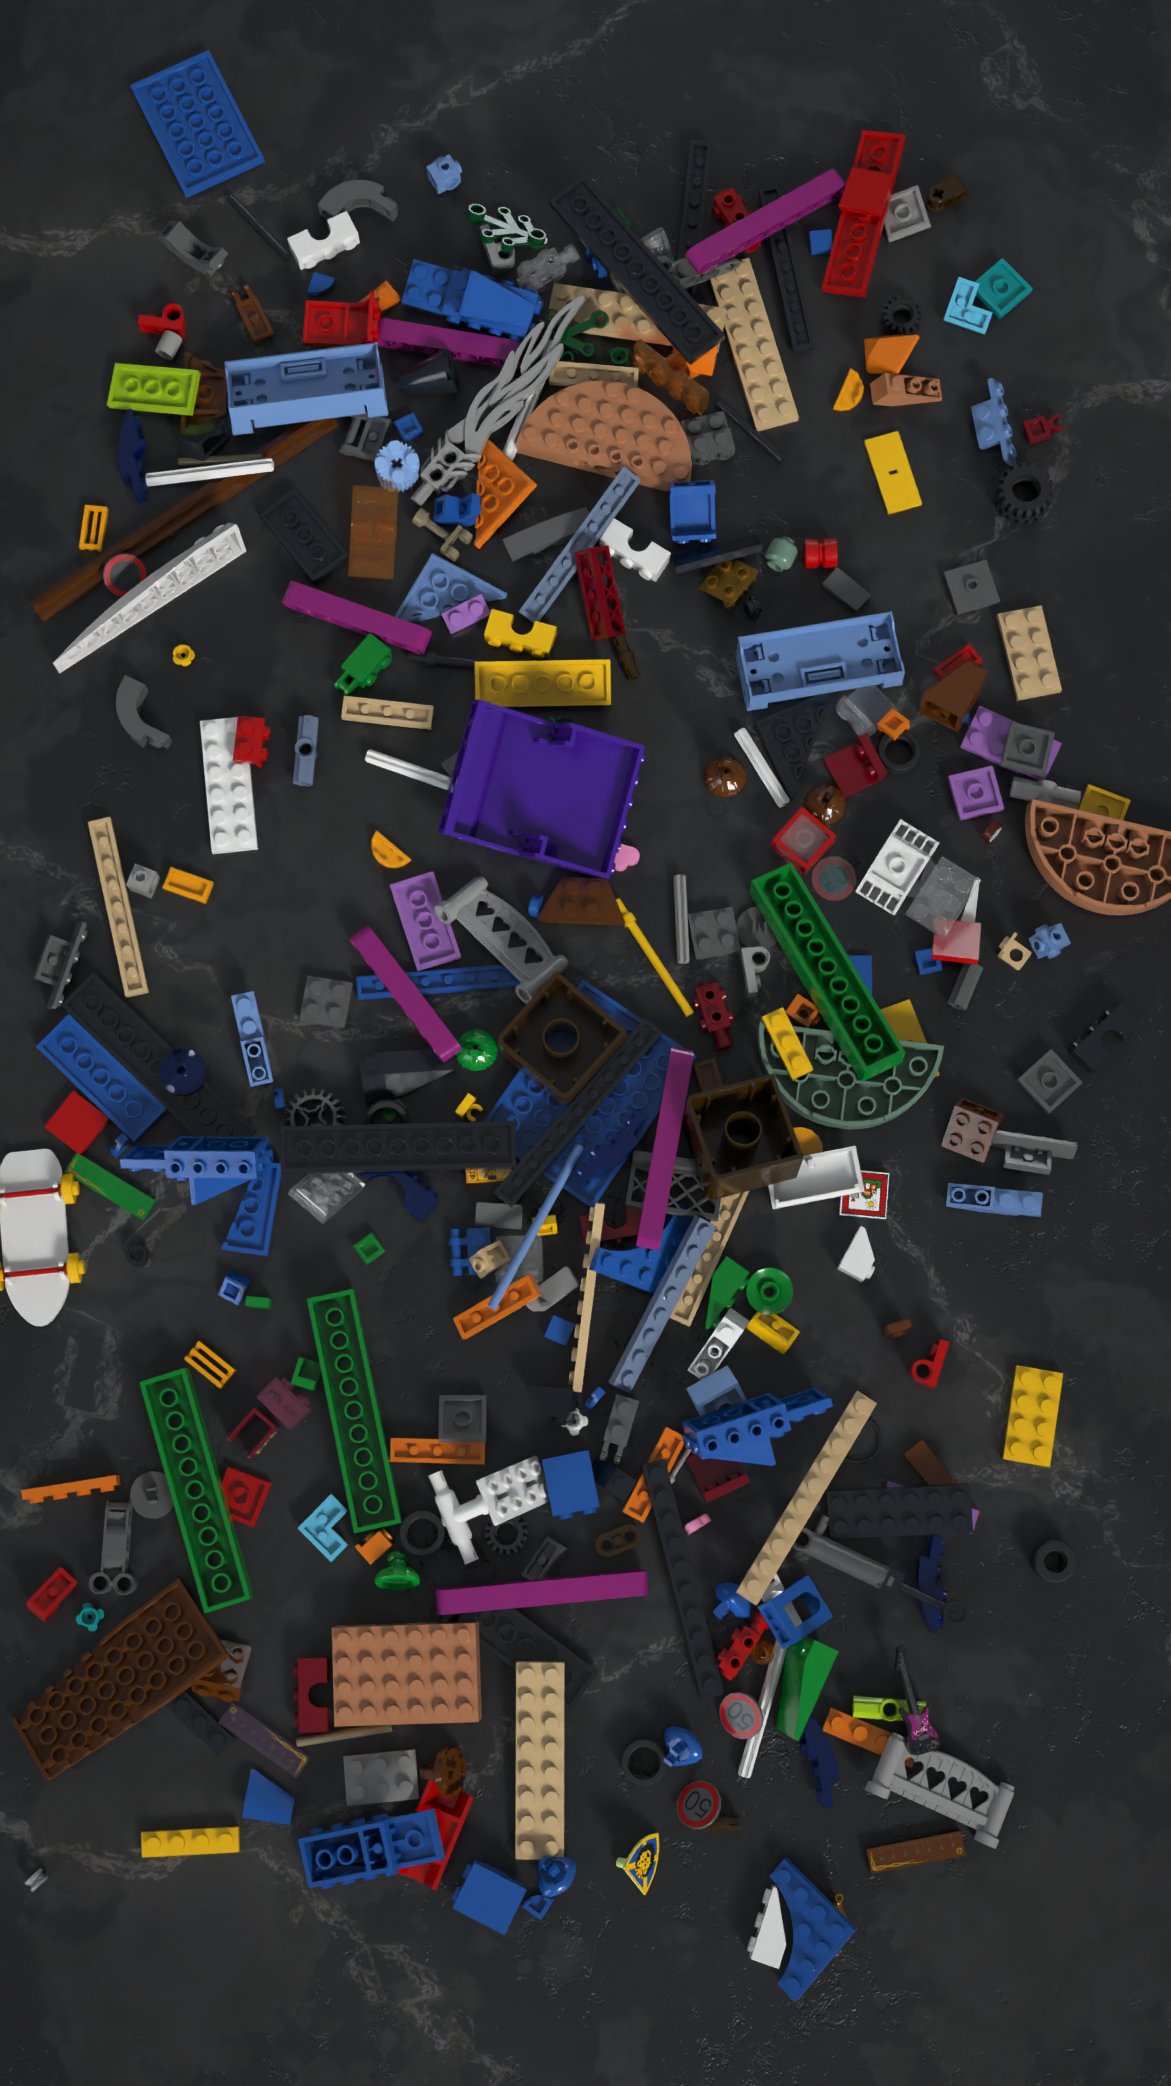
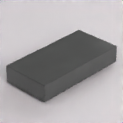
M838 567L822 584L825 589L855 613L871 597L870 593Z

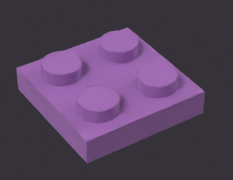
M993 766L948 776L959 821L1004 810Z

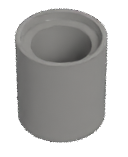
M165 330L155 352L167 360H173L183 340L176 333Z

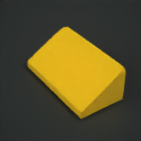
M758 1311L746 1326L748 1330L781 1354H785L800 1333L799 1330L777 1314L766 1315Z

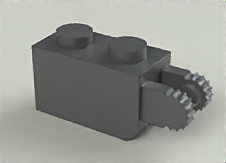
M616 1394L603 1438L604 1445L600 1460L605 1461V1458H607L609 1444H616L619 1446L613 1460L614 1464L619 1465L623 1449L628 1442L639 1404L638 1400Z

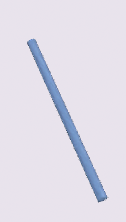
M575 1144L487 1305L489 1308L496 1310L582 1153L584 1148L581 1145Z

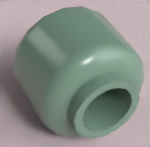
M785 536L775 538L765 553V558L768 561L767 565L779 572L788 570L792 566L798 550L792 539Z

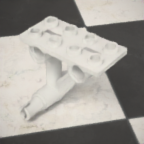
M537 1456L477 1480L476 1484L481 1494L462 1505L459 1504L455 1492L449 1489L442 1470L428 1476L437 1495L434 1500L441 1514L442 1524L446 1527L452 1543L458 1546L465 1565L479 1559L470 1540L472 1533L467 1520L481 1514H489L494 1526L550 1502L545 1474Z

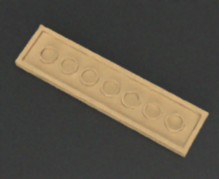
M746 258L740 260L741 264L737 269L712 278L709 282L717 307L727 309L724 323L726 337L754 427L757 431H762L796 422L799 420V416L750 259Z
M554 283L549 309H555L559 312L569 300H574L580 296L585 297V302L572 318L569 327L590 319L594 311L602 310L609 316L608 325L603 329L594 327L582 333L673 346L628 294ZM698 304L723 332L727 309ZM555 312L549 313L548 317L550 320L556 315ZM602 315L598 316L597 318L598 324H602L604 322V317ZM561 318V319L559 320V322L556 324V326L554 327V329H558V327H559V325H560V323H561L562 318Z
M517 1661L515 1859L541 1860L544 1856L548 1858L564 1857L565 1662Z

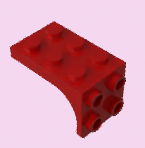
M370 291L369 299L359 303L306 300L303 346L335 348L379 342L378 321H380L381 308L379 307V298L375 297V291Z

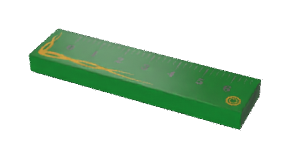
M78 1153L75 1154L64 1172L66 1174H73L74 1179L143 1221L156 1202L153 1198Z

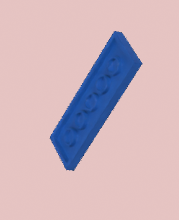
M69 1014L36 1046L133 1142H136L168 1110Z

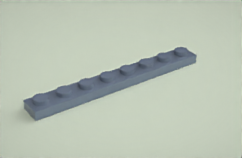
M626 467L621 469L518 613L533 624L535 621L539 622L577 570L574 552L594 547L641 482L639 477Z
M696 1215L694 1216L608 1383L631 1393L717 1226Z

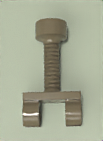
M421 508L415 514L412 523L419 528L426 526L446 542L440 548L441 553L455 562L460 555L452 547V544L459 538L468 545L473 539V535L460 525L450 534L429 518V512Z

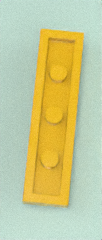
M239 1826L141 1832L142 1858L240 1852Z

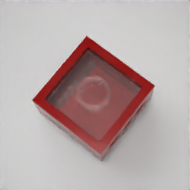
M801 807L772 839L770 846L789 863L792 862L794 867L805 876L833 845L837 836L804 807Z

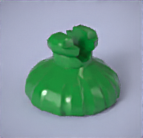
M473 1029L462 1033L457 1039L462 1050L456 1053L455 1056L462 1067L470 1071L485 1070L496 1060L498 1046L490 1033L482 1029Z
M400 1551L390 1552L387 1558L389 1561L388 1567L380 1570L375 1577V1584L379 1588L390 1591L409 1590L415 1588L420 1583L418 1573L414 1569L407 1567L408 1558H405V1555Z

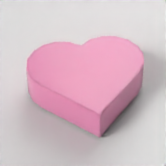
M621 844L620 851L616 853L614 860L616 864L615 870L621 872L627 869L628 866L637 864L640 856L639 851L634 847Z
M704 1513L684 1526V1530L687 1535H690L709 1523L711 1519L708 1514Z

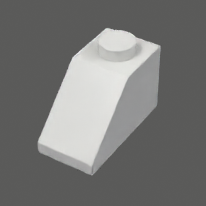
M860 1226L837 1267L838 1270L860 1282L864 1281L865 1278L870 1279L876 1268L872 1265L875 1259L864 1227Z

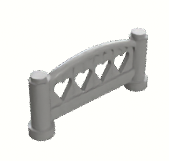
M474 877L447 901L442 900L434 907L435 914L445 924H450L457 919L520 981L515 987V991L518 997L527 1004L556 971L561 974L567 969L569 965L568 960L563 955L554 956L541 935L522 914L498 896L487 891L488 883L484 877ZM478 902H485L487 907L494 911V914L476 916ZM494 918H502L503 923L508 924L510 930L492 932ZM517 933L519 939L526 942V946L508 948L510 934ZM527 949H533L536 955L542 958V962L525 964Z
M893 1732L892 1736L888 1738L872 1781L867 1782L865 1790L886 1800L890 1791L895 1792L976 1829L977 1831L973 1839L996 1849L999 1843L997 1837L1014 1796L1013 1790L1015 1787L1001 1782L999 1786L995 1785L971 1765L941 1751L933 1750L921 1755H911L907 1751L906 1738ZM907 1757H911L914 1762L920 1761L923 1764V1768L907 1780L904 1762ZM929 1767H933L936 1772L942 1771L944 1773V1779L929 1790L926 1770ZM950 1777H955L957 1782L964 1781L966 1783V1789L953 1799L950 1798L948 1786ZM977 1787L979 1792L986 1791L988 1797L983 1803L972 1810L970 1789Z

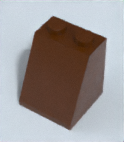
M966 662L923 693L918 712L958 733L984 687L988 672L977 663Z

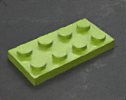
M115 363L107 406L112 409L193 416L201 373L198 370Z

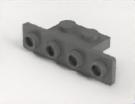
M77 922L70 942L52 935L47 937L33 979L54 986L47 1004L49 1009H56L63 1002L64 993L62 992L65 984L68 985L72 977L70 969L72 964L78 960L80 954L78 950L79 944L85 940L87 935V929H85L86 922Z
M996 1129L990 1147L1004 1149L1003 1168L1049 1175L1051 1172L1052 1156L1073 1159L1078 1143Z

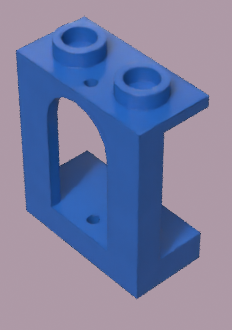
M809 1575L793 1582V1585L758 1606L759 1611L782 1649L797 1643L833 1617ZM800 1595L812 1616L795 1628L783 1606Z

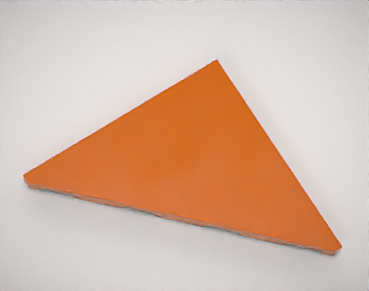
M489 439L483 449L482 457L477 461L478 480L476 482V494L480 495L481 511L475 519L476 540H474V545L478 549L484 545L537 486Z

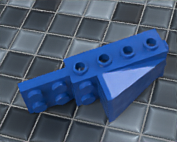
M413 259L401 301L402 304L445 316L447 318L446 321L459 325V322L468 324L467 327L480 331V328L489 330L488 333L494 336L501 337V334L510 336L509 339L522 342L536 326L537 314L541 313L543 306L541 297L536 293L537 290L524 286V289H519L512 282L503 280V283L495 282L494 277L485 274L481 275L472 270L461 268V271H453Z
M179 1136L171 1145H135L120 1159L121 1168H129L130 1171L152 1169L154 1172H159L166 1169V1178H175L177 1181L189 1179L191 1205H197L244 1182L257 1179L272 1163L273 1151L269 1148V1137Z
M815 1387L780 1399L767 1393L683 1421L682 1425L685 1434L682 1435L685 1447L689 1448L693 1454H696L702 1460L712 1458L773 1466L776 1462L769 1437L779 1438L784 1435V1432L790 1431L789 1421L797 1422L803 1420L806 1415L824 1413L827 1408L833 1407L831 1397Z
M429 1809L391 1817L383 1813L372 1816V1820L365 1822L364 1818L350 1821L351 1825L344 1826V1823L341 1822L330 1825L329 1830L323 1831V1827L308 1830L309 1835L298 1839L308 1887L321 1886V1889H327L335 1886V1883L342 1882V1885L356 1882L357 1878L362 1877L363 1881L377 1878V1874L384 1873L385 1877L399 1873L398 1869L445 1859L435 1810Z

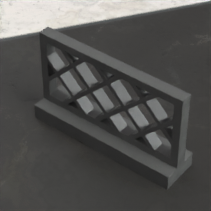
M634 1150L625 1205L627 1208L643 1209L644 1201L641 1203L631 1201V1197L639 1189L645 1195L646 1189L644 1186L647 1185L648 1179L640 1183L635 1177V1170L646 1171L649 1175L652 1153ZM676 1157L671 1187L676 1184L683 1193L675 1199L669 1194L668 1200L670 1202L667 1204L666 1214L692 1218L696 1215L704 1220L718 1222L721 1198L715 1201L706 1196L702 1182L698 1180L700 1176L694 1159ZM685 1177L692 1178L696 1185L686 1190L680 1181ZM700 1188L706 1197L696 1203L690 1193ZM684 1197H687L693 1205L687 1210L681 1209L677 1204ZM709 1200L715 1207L714 1214L705 1213L700 1206Z

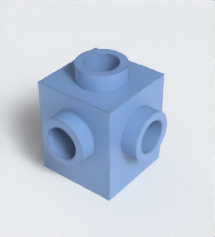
M450 154L445 157H439L432 164L426 166L427 176L438 194L446 190H452L461 183L460 173H462V169L457 160L453 161Z
M1061 923L1051 927L1045 924L1035 929L1036 934L1028 938L1038 959L1045 956L1051 959L1061 954L1060 950L1071 944Z

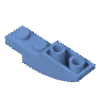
M251 991L232 995L231 999L250 1087L273 1082L270 1059L255 992Z
M948 1183L946 1207L1003 1215L1041 1217L1043 1193Z

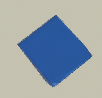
M231 1270L226 1275L218 1295L239 1305L252 1280Z

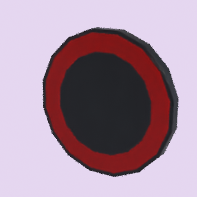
M120 553L111 557L104 565L102 573L105 586L112 594L118 597L124 596L148 577L146 566L142 560L129 553Z

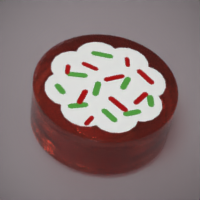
M997 821L992 822L983 833L982 839L988 844L991 843L1003 826Z

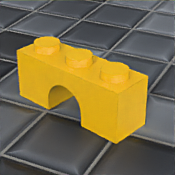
M491 609L484 633L485 641L489 645L509 647L511 651L516 653L524 651L531 653V656L538 659L550 658L557 635L556 626L535 621L533 629L528 634L520 635L512 629L514 623L512 614Z

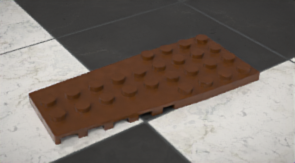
M178 1578L119 1623L98 1642L99 1646L92 1652L88 1651L80 1658L82 1660L73 1669L69 1668L63 1673L64 1677L54 1686L50 1685L44 1690L46 1693L36 1702L32 1701L26 1706L27 1710L18 1718L14 1717L12 1719L13 1725L45 1779H53L159 1710L230 1657L182 1579Z

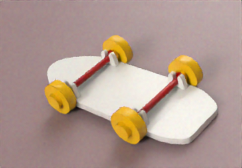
M50 1149L8 1153L0 1166V1227L3 1266L0 1261V1291L4 1289L5 1281L8 1296L15 1309L28 1323L41 1327L52 1322L61 1310L66 1300L70 1283H81L82 1274H85V1262L81 1260L80 1254L78 1252L69 1253L66 1204H75L76 1195L80 1193L79 1183L75 1181L73 1174H63L58 1158Z

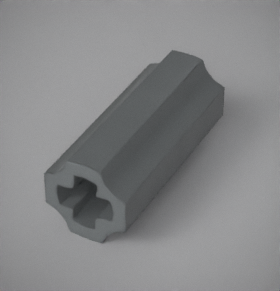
M963 964L947 1003L959 1010H966L983 970L979 964Z

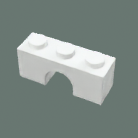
M347 211L327 220L330 235L324 240L313 239L307 229L287 238L289 249L300 270L312 268L318 262L324 259H331L341 251L351 250L360 243L358 232Z
M614 518L600 538L599 547L609 545L611 557L614 556L619 559L620 563L626 568L631 569L632 567L639 571V575L644 579H652L656 582L669 563L671 553L654 542H651L644 551L632 550L628 544L632 539L633 529Z

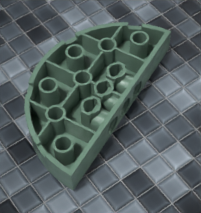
M759 1022L757 1033L758 1052L765 1075L774 1073L783 1101L795 1112L815 1123L826 1127L848 1130L875 1127L907 1111L917 1102L933 1081L939 1069L944 1046L899 1040L906 1052L902 1063L861 1082L831 1031L792 1026L811 1063L813 1071L791 1080L763 1022Z

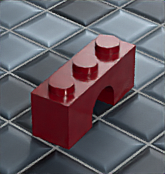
M626 1208L627 1221L624 1226L618 1229L607 1226L603 1217L600 1247H603V1243L611 1241L613 1245L627 1243L626 1239L634 1237L637 1241L642 1210ZM589 1215L580 1216L584 1246H587V1230L592 1231L593 1221H589Z
M329 1656L298 1658V1663H294V1678H298V1688H294V1702H298V1712L294 1714V1725L299 1727V1733L328 1732L330 1730V1705L320 1706L315 1704L311 1699L310 1691L314 1684L327 1683L329 1681Z

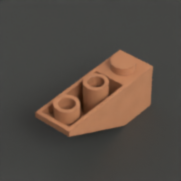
M884 373L870 383L874 405L900 406L942 400L939 379Z

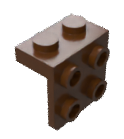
M221 1640L230 1657L194 1683L192 1692L203 1697H218L226 1702H239L242 1694V1681L251 1654V1647Z

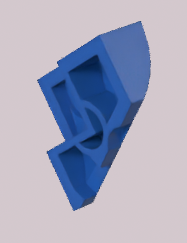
M251 1769L242 1818L290 1825L293 1819L296 1798L282 1790L272 1780L270 1781L264 1777L257 1769Z

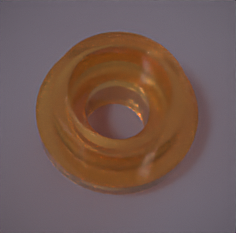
M758 1641L755 1648L751 1651L752 1659L760 1665L769 1664L774 1658L773 1646L768 1641ZM762 1648L765 1650L766 1656L762 1654Z

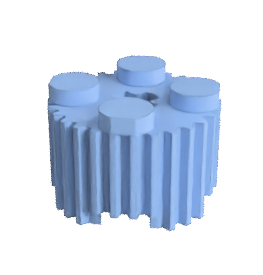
M397 440L391 441L387 444V447L383 446V450L380 449L379 453L376 454L375 470L378 481H380L381 487L384 486L385 490L388 489V492H394L395 490L397 492L400 490L404 492V489L412 490L413 486H416V482H419V457L411 446L403 445V442L400 443Z

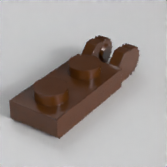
M247 283L243 287L248 299L241 301L239 293L235 289L231 290V294L254 344L257 345L275 337V334L256 295H253Z

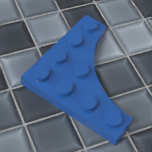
M677 1203L681 1209L687 1210L690 1208L686 1205ZM669 1214L664 1222L659 1250L637 1246L629 1250H606L596 1247L589 1270L654 1294L693 1218Z
M785 1858L769 1876L777 1885L787 1903L793 1925L791 1958L784 1975L777 1984L796 2002L855 1933L857 1928L788 1858Z

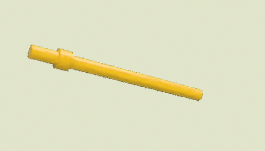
M620 898L616 899L626 922L625 927L629 928L685 1016H690L694 1011L636 924V918L632 912H628Z

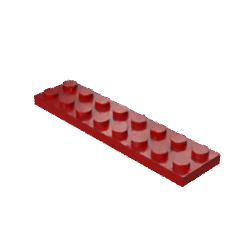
M862 130L853 167L892 174L895 179L881 218L841 211L822 284L823 292L858 297L866 296L906 141L905 134Z

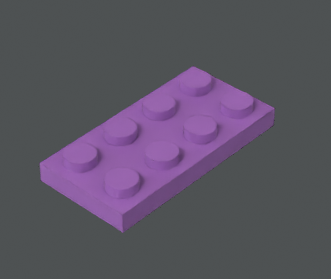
M979 706L960 748L1000 765L1009 724L1012 720ZM1053 739L1044 777L1010 768L1006 769L1032 781L1045 780L1062 743Z
M428 872L391 884L390 888L417 971L461 958L451 924H445L440 921L434 911V907L442 901L434 872Z

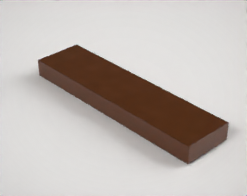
M923 1440L917 1442L903 1454L927 1485L958 1484ZM971 1501L972 1508L979 1510Z

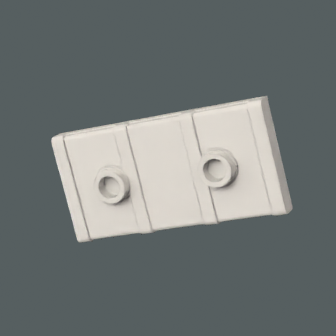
M856 1146L803 1156L797 1178L768 1185L773 1210L865 1192Z

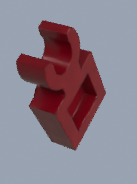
M1060 414L1053 415L1048 421H1046L1044 415L1023 421L1022 427L1028 444L1050 439V432L1061 433L1064 425L1056 426L1054 424L1055 421L1060 420Z

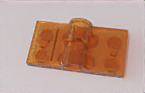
M639 339L634 345V367L639 368L640 373H646L650 376L657 386H663L667 389L674 399H680L684 402L691 412H697L702 416L708 408L709 391L686 374L687 361L679 353H673L664 358Z
M353 485L349 577L394 580L398 488Z

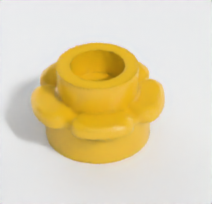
M179 645L173 650V661L177 665L188 666L195 657L194 651L188 645Z

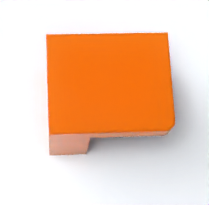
M893 708L877 723L878 735L882 737L884 734H887L894 741L904 730L910 732V721Z

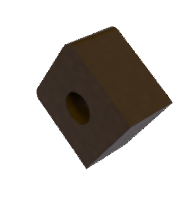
M556 971L501 1032L498 1041L500 1052L507 1060L559 1105L568 1106L627 1039V1031ZM555 1030H567L575 1036L577 1042L570 1051L557 1053L547 1046L546 1039Z
M774 1073L689 1096L682 1126L708 1198L715 1200L797 1178L804 1157ZM732 1133H742L747 1135L752 1142L740 1144L733 1141L729 1135Z

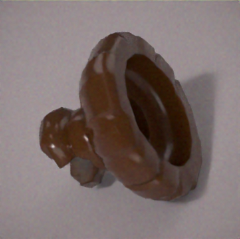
M729 756L718 757L708 763L704 772V782L713 794L721 797H730L737 795L746 784V770L744 765L735 758Z
M823 783L818 786L816 785L808 791L803 806L826 826L834 824L842 818L846 807V799L839 788Z

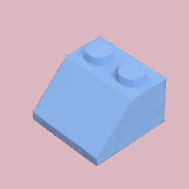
M728 1366L686 1388L700 1416L746 1401L738 1381Z

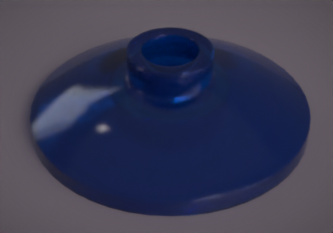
M178 1049L172 1051L163 1059L159 1075L162 1084L167 1090L177 1095H188L198 1090L203 1084L206 1077V1067L202 1058L194 1051ZM179 1067H185L186 1071L184 1074H178Z

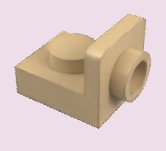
M500 1240L480 1249L469 1258L473 1269L480 1278L485 1277L491 1271L512 1260Z

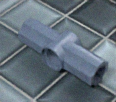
M310 715L299 716L293 784L299 786L313 785L319 718ZM304 747L312 749L307 755L300 753Z

